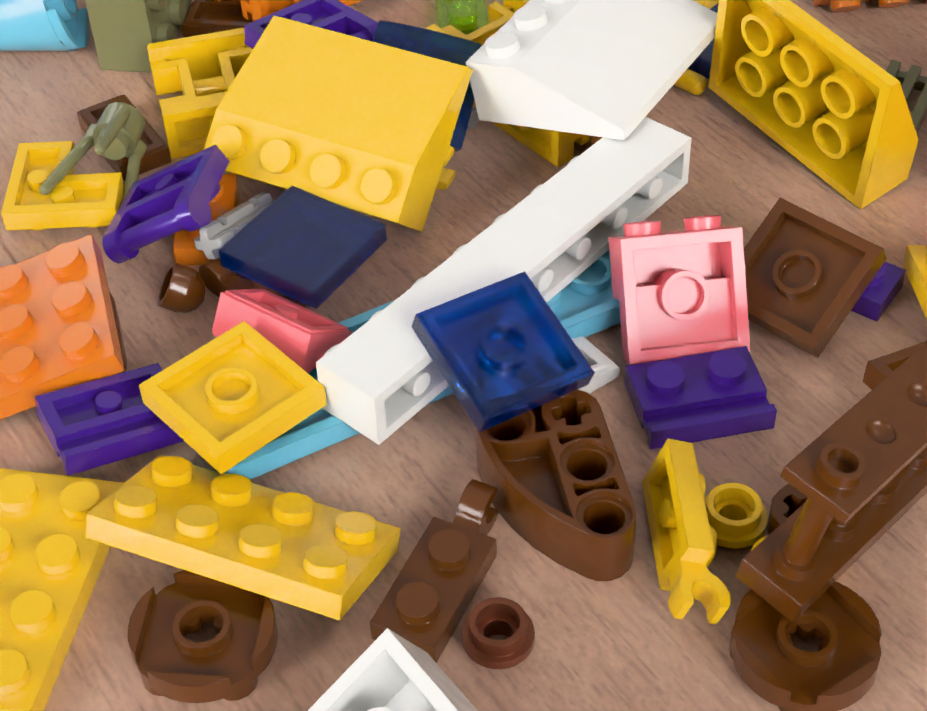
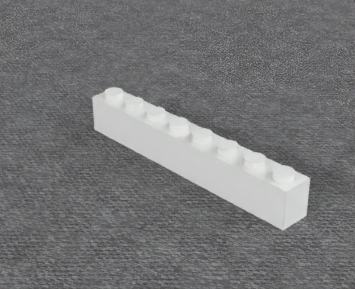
M645 117L626 140L602 137L580 156H575L566 167L544 184L538 185L529 196L506 214L498 216L492 225L469 243L460 246L451 257L427 276L419 278L409 290L390 305L373 314L369 321L340 344L331 347L316 362L318 382L325 387L327 405L322 409L380 445L609 250L608 237L624 236L623 224L644 221L688 183L692 138Z

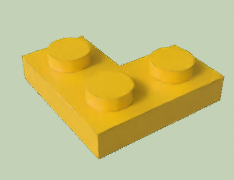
M74 142L19 143L1 211L6 230H44L50 228H97L109 226L122 203L124 192L121 172L74 174L75 165L48 195H42L39 191L40 186L75 147Z

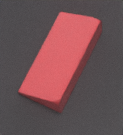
M266 289L226 290L221 292L212 328L213 335L218 337L245 321L307 373L316 368V362L331 347L340 344L352 333V331L348 330V327Z

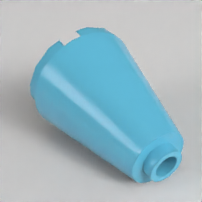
M0 0V51H75L88 45L90 26L87 7L78 9L76 0Z

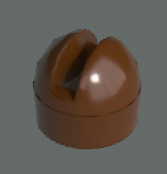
M173 261L164 277L158 297V306L181 313L196 310L205 299L206 285L201 274L191 267Z

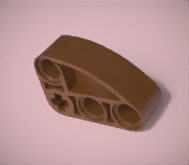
M563 389L499 399L481 408L476 416L477 470L483 483L497 487V494L492 503L510 527L533 548L556 563L595 581H612L622 577L629 571L633 562L636 508L601 406L596 398L581 390Z

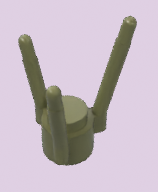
M123 102L108 104L98 123L90 124L84 137L40 186V193L48 195L89 149L95 146L94 152L97 155H102L111 160H120L125 156L129 159L123 202L132 184L138 181L141 160L147 150V145L140 140L146 125L144 116L132 105Z

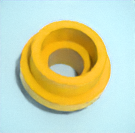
M724 483L716 486L704 498L709 525L716 531L717 545L732 549L745 548L753 545L758 539L763 537L768 521L767 511L760 496L752 488L739 483Z

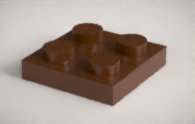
M779 198L744 248L748 320L818 358L886 261L884 249L793 203Z

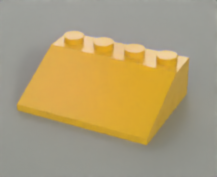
M719 0L709 89L860 210L908 179L919 139L899 80L790 0Z
M273 16L216 108L204 150L216 144L230 161L225 172L230 174H236L243 178L423 232L473 69Z

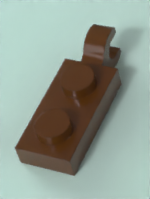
M472 479L462 493L453 523L437 517L432 518L370 621L372 639L376 640L388 628L427 652L436 663L438 662L497 556L496 539L487 536L498 516V509L490 507L497 494V487Z

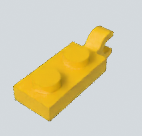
M668 438L642 480L660 590L670 591L668 607L674 618L683 619L693 605L694 599H697L706 609L708 623L717 625L728 610L731 598L726 585L707 568L712 563L716 553L717 536L715 529L709 525L704 500L706 490L705 478L698 471L693 443Z

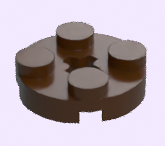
M182 570L173 574L176 583L164 587L158 594H155L154 587H152L140 598L129 620L128 643L146 690L154 695L186 703H205L220 699L240 700L255 690L258 676L271 662L277 646L278 629L273 604L269 597ZM203 623H213L217 634L214 638L204 642H193V639L186 637L187 633H198Z
M835 581L793 623L751 589L741 599L737 609L735 623L731 631L729 652L737 672L747 686L764 700L777 705L781 711H839L856 703L872 687L882 654L879 643L882 633L879 620L869 604L856 592ZM796 633L804 640L816 636L821 640L818 651L806 652L797 649L792 645L793 639L791 634Z

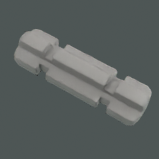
M259 193L250 198L249 201L221 215L217 220L201 227L199 230L200 236L194 240L197 250L204 251L207 259H218L230 252L229 250L238 247L269 226L273 218L272 216L282 210L280 202L273 201L270 193Z

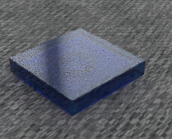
M291 185L219 250L221 266L317 309L387 241L386 224Z
M525 271L417 313L411 326L479 432L588 385L595 373Z

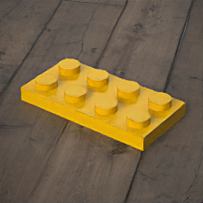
M158 455L86 513L85 538L340 621L398 552L401 528L376 521L374 517L364 512H347L314 502L310 497L301 493H284L252 483L250 479L242 475L220 474L219 472L192 465L189 460L183 457Z
M0 468V711H44L111 548L109 545L85 538L86 513L120 487L123 482Z

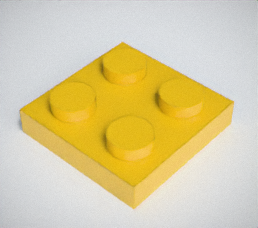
M245 321L139 384L143 403L220 474L228 471L327 405L325 387Z

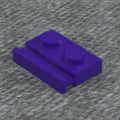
M747 346L626 366L625 386L641 428H645L648 435L647 443L650 450L662 448L668 438L692 443L773 429L775 426L777 410L774 404H769L766 397L767 388Z
M159 363L35 396L37 417L58 457H61L67 476L184 442L179 435L142 401L139 384L162 371Z

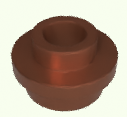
M495 597L480 602L473 608L462 626V644L466 654L475 663L486 668L506 669L516 666L529 656L534 646L535 630L531 618L518 603L507 598ZM493 635H504L508 638L502 640H493L489 637Z

